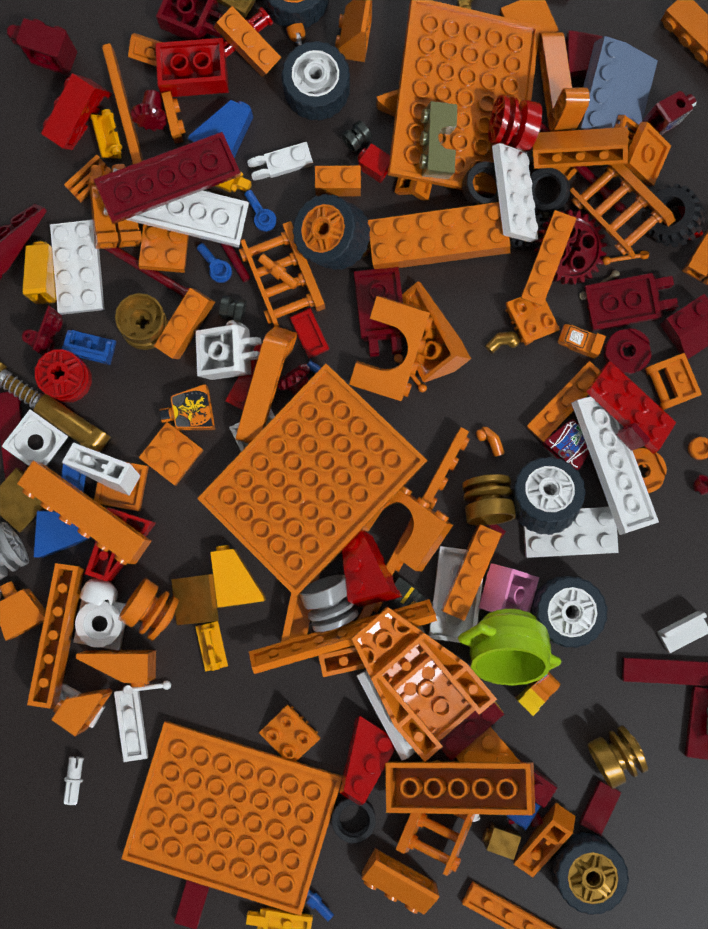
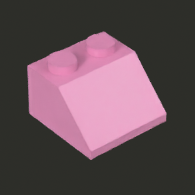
M491 563L479 608L490 612L501 609H520L530 613L539 577Z

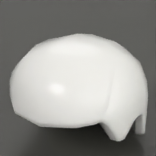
M94 578L85 583L79 598L95 605H101L103 601L108 600L109 605H112L118 598V591L111 582Z

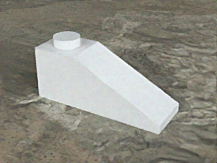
M76 443L72 444L62 461L64 465L129 496L140 478V475L131 464Z

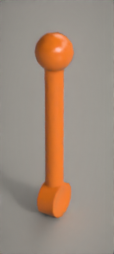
M641 251L639 254H635L636 256L633 259H648L649 252ZM629 255L613 258L605 256L602 261L604 265H609L611 262L632 258Z
M396 354L394 361L401 364L403 356ZM410 374V377L418 385V390L425 392L427 386L422 384L415 375Z

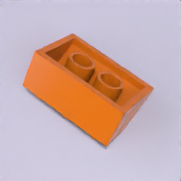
M376 848L362 871V880H364L363 883L373 890H376V888L385 892L384 895L394 902L397 900L401 901L409 911L415 914L420 912L424 915L439 898L436 882Z

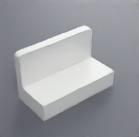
M696 611L657 632L668 653H672L708 634V626L704 620L707 617L705 612Z

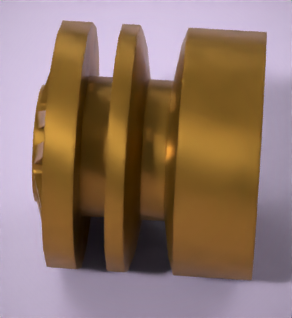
M141 293L129 295L120 302L116 309L115 320L117 328L129 345L140 350L156 348L154 345L167 326L168 321L162 306L155 298ZM143 322H147L145 328L141 329L140 326L143 325Z
M483 475L463 482V491L466 492L464 500L473 502L465 507L468 524L475 526L480 524L483 526L495 525L515 519L514 501L505 499L512 495V489L509 487L511 486V478L509 476Z
M623 725L617 728L620 739L614 731L609 732L611 744L608 745L602 737L587 744L594 762L611 789L626 782L624 770H627L634 778L638 776L634 765L642 773L648 771L640 745Z

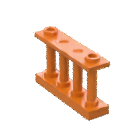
M610 164L606 168L607 171L581 195L574 188L569 190L574 197L571 201L579 210L584 208L593 219H596V222L617 242L615 247L623 256L627 253L633 259L636 255L631 246L656 223L660 224L663 221L669 227L675 221L673 213L624 164ZM618 176L622 180L621 186L594 210L587 200L610 179ZM633 191L637 195L636 201L609 225L601 216L627 192L631 193ZM648 206L652 210V216L623 240L616 231L642 207L646 208Z
M291 221L283 224L284 232H281L280 236L250 248L247 247L245 239L240 241L243 247L239 249L243 261H248L268 309L264 311L268 324L273 323L274 327H279L276 318L309 305L310 307L315 306L317 312L325 309L324 301L307 259L299 253L294 243V227ZM282 244H290L292 252L289 253L290 256L277 260L275 263H279L283 267L292 264L294 266L298 265L301 273H298V276L294 279L299 282L297 286H307L309 294H306L305 298L273 310L268 298L292 288L285 282L264 289L260 277L271 273V271L265 266L256 269L252 256Z
M411 813L396 850L405 854L410 849L413 850L415 848L446 864L443 874L448 876L452 871L456 872L459 867L461 858L458 856L476 814H453L465 820L459 834L428 818V815L425 813ZM424 826L456 842L451 855L418 840L419 837L416 836L418 828Z

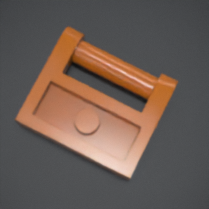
M685 353L645 368L647 375L650 374L661 401L660 407L663 410L702 395ZM664 369L676 398L670 400L658 372L659 370Z

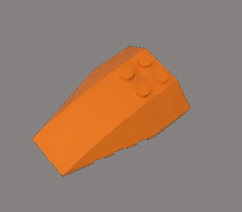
M389 607L385 608L351 638L394 727L424 762L443 747L440 740L471 713L476 711L480 715L497 700L466 662Z

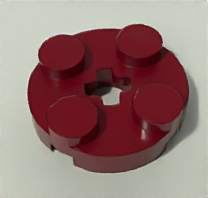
M637 329L619 330L608 339L605 345L604 358L607 363L611 361L626 375L636 373L646 367L651 359L652 351H650L649 339ZM630 346L632 347L631 352L633 356L628 355L626 357L622 349L623 347L627 348Z

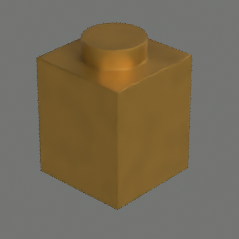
M492 822L490 829H485L482 841L485 842L484 845L487 851L514 860L521 836L518 831Z

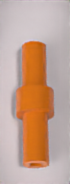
M262 254L258 259L261 264L271 271V275L277 280L281 279L292 289H295L299 284L297 280L286 272V268L279 263L276 264L265 254Z

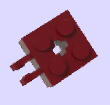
M163 0L157 12L156 18L160 29L186 40L204 39L206 33L215 37L221 36L214 28V25L211 24L212 21L217 22L223 16V14L216 12L218 9L217 0Z
M23 18L21 26L12 24L7 28V35L14 44L21 47L31 64L69 76L77 50L65 29L59 26H47L38 19L29 20Z

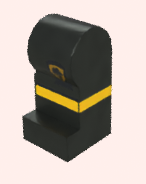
M398 577L394 582L397 590L402 595V597L395 600L404 606L428 600L421 592L402 578Z

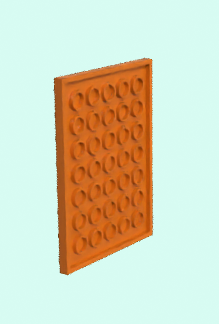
M410 0L388 175L462 190L464 176L472 167L484 161L494 163L492 146L496 144L489 143L488 140L491 112L500 95L509 96V99L515 97L518 99L519 104L522 100L531 101L540 25L433 0ZM431 101L458 105L456 129L450 135H438L439 142L444 148L456 150L455 173L449 179L422 177V169L419 168L420 155L423 154L420 136L422 131H424V123H421V113ZM481 172L474 177L473 186L477 193L490 196L495 195L497 185L492 176Z
M325 364L197 499L297 597L428 460L334 370Z
M165 721L121 859L301 916L343 776Z

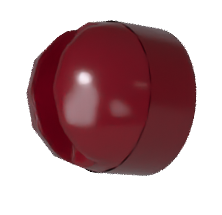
M699 475L693 483L695 492L699 491L700 495L708 494L707 476Z

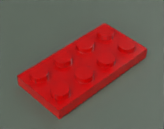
M611 361L604 365L586 391L623 427L636 423L650 438L648 444L644 446L653 454L660 450L676 424V421Z

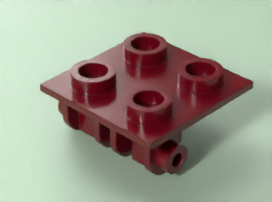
M48 306L39 332L30 329L25 330L22 333L23 341L32 346L33 350L42 356L52 351L55 346V334L62 327V315L51 306Z

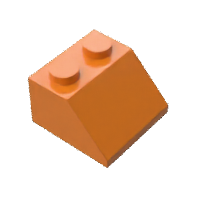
M110 688L60 700L53 710L56 714L52 721L72 735L77 736L87 730L113 690Z

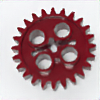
M567 210L565 214L577 219L553 281L561 279V284H567L569 281L570 285H574L576 282H585V278H593L592 273L599 272L596 265L604 263L599 258L607 254L601 251V248L607 246V244L601 243V239L605 237V234L599 235L598 233L602 227L593 226L596 219L588 221V213L581 216L580 210L574 211V213L572 210ZM544 222L542 224L545 230H539L537 232L540 236H542L541 239L535 241L537 244H540V246L547 231L549 222ZM584 237L587 240L586 248L582 244V240ZM540 248L534 249V252H538ZM574 258H576L578 261L577 268H575L573 265Z

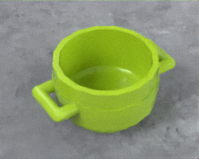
M501 609L488 613L477 625L458 636L460 643L470 647L471 669L479 678L491 683L512 686L529 684L542 679L548 674L549 670L561 664V659L551 654V644L547 628L531 613L520 609Z

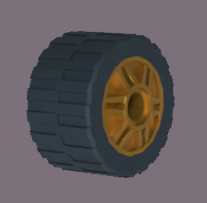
M580 832L579 834H572L551 859L550 869L555 886L567 904L581 913L593 915L611 911L622 901L629 884L628 868L624 863L623 857L611 843L595 833Z

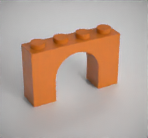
M377 296L370 319L398 328L404 334L408 343L407 356L401 364L389 369L357 361L349 385L398 401H402L403 396L408 397L412 384L408 383L410 374L415 375L419 362L415 361L417 352L422 354L426 342L422 337L424 331L429 332L433 318L429 317L430 312Z
M404 485L362 530L369 531L380 513L387 506L393 503L404 504L413 516L414 528L412 535L397 558L413 570L423 571L453 525L448 522L449 517L439 510L436 512L431 510L429 502L421 497L416 499L410 495L412 490Z

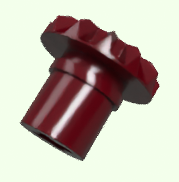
M147 90L143 95L142 104H137L132 108V121L137 123L138 127H144L146 130L151 129L153 131L157 129L163 130L164 125L167 124V115L162 110V94L156 90Z
M307 364L299 365L279 380L277 386L280 390L288 388L295 396L307 384L308 377L306 375L309 373L310 368Z

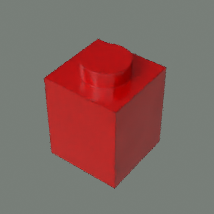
M372 143L368 149L364 148L360 152L358 160L361 171L381 183L388 174L390 155Z

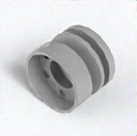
M6 522L0 523L1 580L8 575L7 568L11 571H17L19 566L24 567L29 564V557L23 542Z
M332 575L310 583L300 593L304 607L312 609L308 613V618L312 621L311 626L314 631L324 632L339 628L351 622L359 615L357 606L348 602L346 597L345 575Z

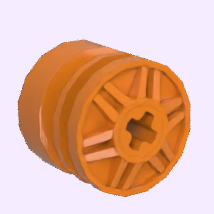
M144 578L123 607L118 620L129 627H133L140 620L142 624L139 633L144 634L149 629L147 638L152 641L170 623L175 614L179 599L173 596L166 603L169 597V592L167 591L162 593L159 598L155 597L159 586Z

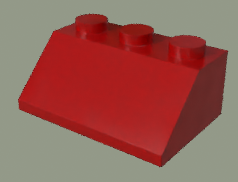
M223 38L156 43L157 80L161 94L170 91L172 97L229 93Z

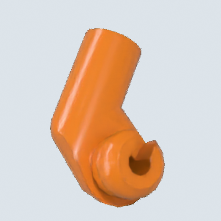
M482 427V429L476 431L479 441L482 442L487 439L490 443L495 457L505 453L499 435L489 427Z

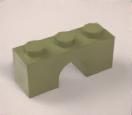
M431 101L422 110L421 123H424V131H422L420 136V145L423 146V154L420 155L419 159L422 177L449 179L455 173L456 150L444 148L439 142L438 135H450L456 129L457 104Z

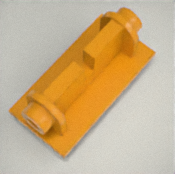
M110 109L102 110V115L91 114L101 157L121 159L122 145L120 144L118 133L114 131L116 128L114 114Z
M215 621L195 626L205 672L227 667L228 663L219 622Z

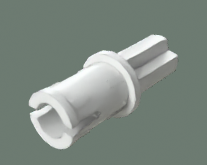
M69 756L67 777L64 778V781H66L64 804H77L80 783L83 782V779H81L83 757L76 756L74 758V756Z

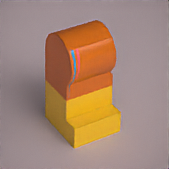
M548 672L542 679L530 683L515 699L534 716L548 698L556 692L561 683Z

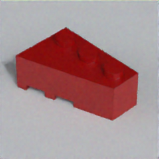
M72 73L64 83V90L61 96L55 100L51 115L44 121V129L41 134L60 147L73 150L88 129V126L85 124L91 117V114L97 115L100 111L97 108L104 97L109 99L112 93L93 80Z
M107 508V510L144 536H147L156 524V522L114 508ZM95 543L85 574L104 581H113L124 567V564L114 558L116 554L108 550L106 552Z
M361 530L342 550L348 602L362 607L402 597L383 561L384 558L373 536Z
M361 716L355 719L347 763L345 764L339 792L359 806L363 805L367 800L386 763L395 750L388 734Z

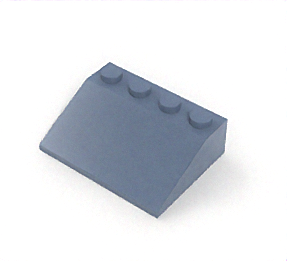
M607 36L594 42L583 86L589 89V106L576 130L614 128L615 124L620 123L617 120L618 115H626L639 125L643 120L658 60L626 42ZM628 128V130H629L630 132L636 133V132H634L633 130H631L630 128Z

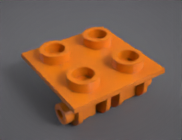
M521 297L506 302L507 309L505 311L508 312L511 320H513L511 322L512 325H517L514 329L515 331L519 330L517 333L521 339L520 342H523L525 346L536 339L560 330L546 299L543 306L521 299Z
M287 704L259 734L283 758L297 761L321 738L317 735L318 731L307 725L308 721L304 722L302 720L304 717H299V714L293 709L294 707H290Z

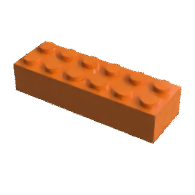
M499 202L368 220L374 269L403 268L510 253V239L508 236L503 235Z
M387 762L386 813L533 815L535 813L534 763Z

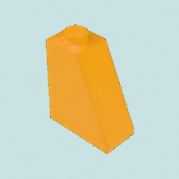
M42 241L26 246L23 295L35 304L57 302L52 247Z
M230 545L218 546L216 551L210 552L218 608L266 600L264 593L236 549H230Z

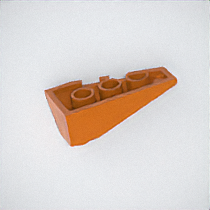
M416 282L402 294L403 304L429 311V317L433 318L429 332L424 331L422 337L423 340H426L422 354L417 352L415 359L416 362H419L417 371L423 382L455 372L471 360L462 340L421 282Z

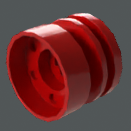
M500 95L493 106L488 127L489 143L508 145L511 142L513 148L526 151L531 150L537 140L541 126V104L529 100H522L519 104L518 99L515 97L509 99V96Z
M64 349L45 353L38 360L35 367V380L38 387L45 394L62 402H75L82 399L88 393L92 384V374L89 366L82 359ZM65 372L64 376L57 377L58 373Z

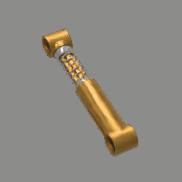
M0 362V387H3L4 390L8 389L9 393H14V397L24 400L25 404L29 403V406L33 408V412L79 442L80 445L101 453L111 438L108 434L90 424L51 396L42 393L38 394V391L35 392L33 387L29 388L28 384H24L23 380L19 381L18 377H13L12 373L7 370V366Z

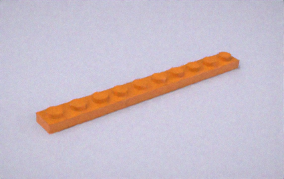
M462 427L455 435L422 497L431 504L429 506L431 510L437 502V498L434 497L438 489L442 491L448 481V478L445 477L448 470L453 471L459 461V458L456 457L460 449L464 451L470 440L467 437L469 431ZM413 516L386 564L391 575H393L395 570L399 572L404 563L397 556L412 535L414 528ZM382 602L364 606L357 620L370 617L373 611L377 613Z

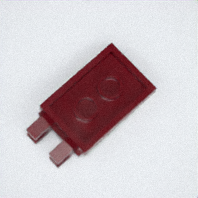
M399 267L354 271L361 339L369 343L370 357L379 356L378 340L391 339L392 355L401 354V338H404V334L392 325L370 319L377 296L403 303Z
M653 273L586 285L584 291L592 331L656 320L663 316V312L676 310L679 307L677 298L660 301L658 290L668 289L674 285L673 276L656 279Z

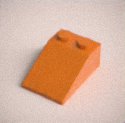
M352 0L346 5L345 13L340 14L339 28H342L341 36H336L335 47L339 49V52L347 60L365 62L372 23V0Z
M86 650L76 654V659L123 683H130V687H145V684H149L151 680L156 678V650Z

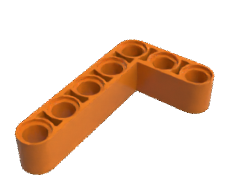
M539 33L538 54L549 130L551 132L576 130L589 106V89L587 87L572 88L564 33Z
M275 326L265 335L238 427L236 440L249 444L265 428L285 358L294 348L297 333Z

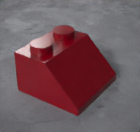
M705 294L660 323V326L679 353H685L687 360L708 346V298Z

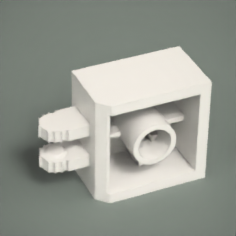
M228 325L196 331L197 376L215 380L250 375L251 360L258 359L260 354L258 351L250 352V346L260 345L261 339L258 337L250 338L249 329L239 325Z

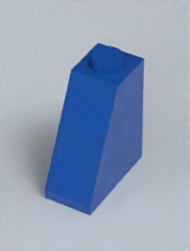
M230 100L189 135V143L223 132L235 158L253 119L252 109L242 101L237 103Z
M37 511L34 557H47L93 538L90 536L88 539L77 532L78 527L74 524L68 525L58 518L60 514L57 512Z

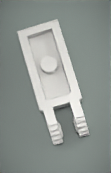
M307 142L264 154V156H257L249 159L247 162L249 167L267 164L268 169H261L252 173L253 180L267 177L273 178L313 165Z

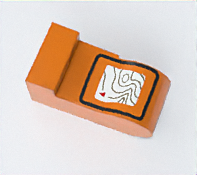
M565 324L558 343L572 351L595 359L600 354L606 336Z

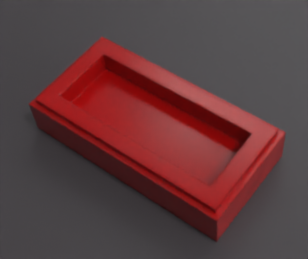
M311 308L290 317L309 359L329 350Z

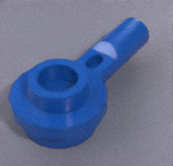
M248 190L244 193V196L256 213L254 217L255 226L261 231L267 232L272 230L276 225L275 214L269 209H263L252 190Z
M204 243L200 244L197 250L208 262L211 278L218 283L228 281L232 275L230 264L216 259Z

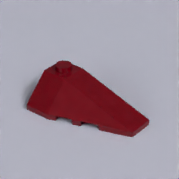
M33 204L12 217L10 220L11 224L0 227V279L3 276L2 274L9 269L47 212L44 207Z

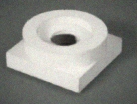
M29 410L2 447L29 466L33 460L47 466L68 436L35 412ZM37 434L43 438L44 444L41 449L32 450L29 448L27 441L31 435Z
M81 600L80 611L75 621L76 632L73 643L121 650L126 624L118 620V617L126 603L113 602L112 605H109V601L105 600L101 605H95ZM96 616H103L107 620V628L102 632L95 631L92 627V621Z

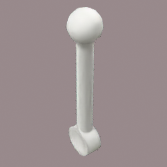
M166 680L161 684L145 685V687L125 685L123 693L129 695L134 691L158 688L168 690L171 687V683Z

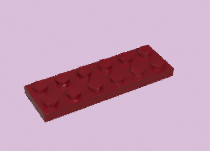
M223 132L93 180L111 223L115 224L240 177L241 172Z

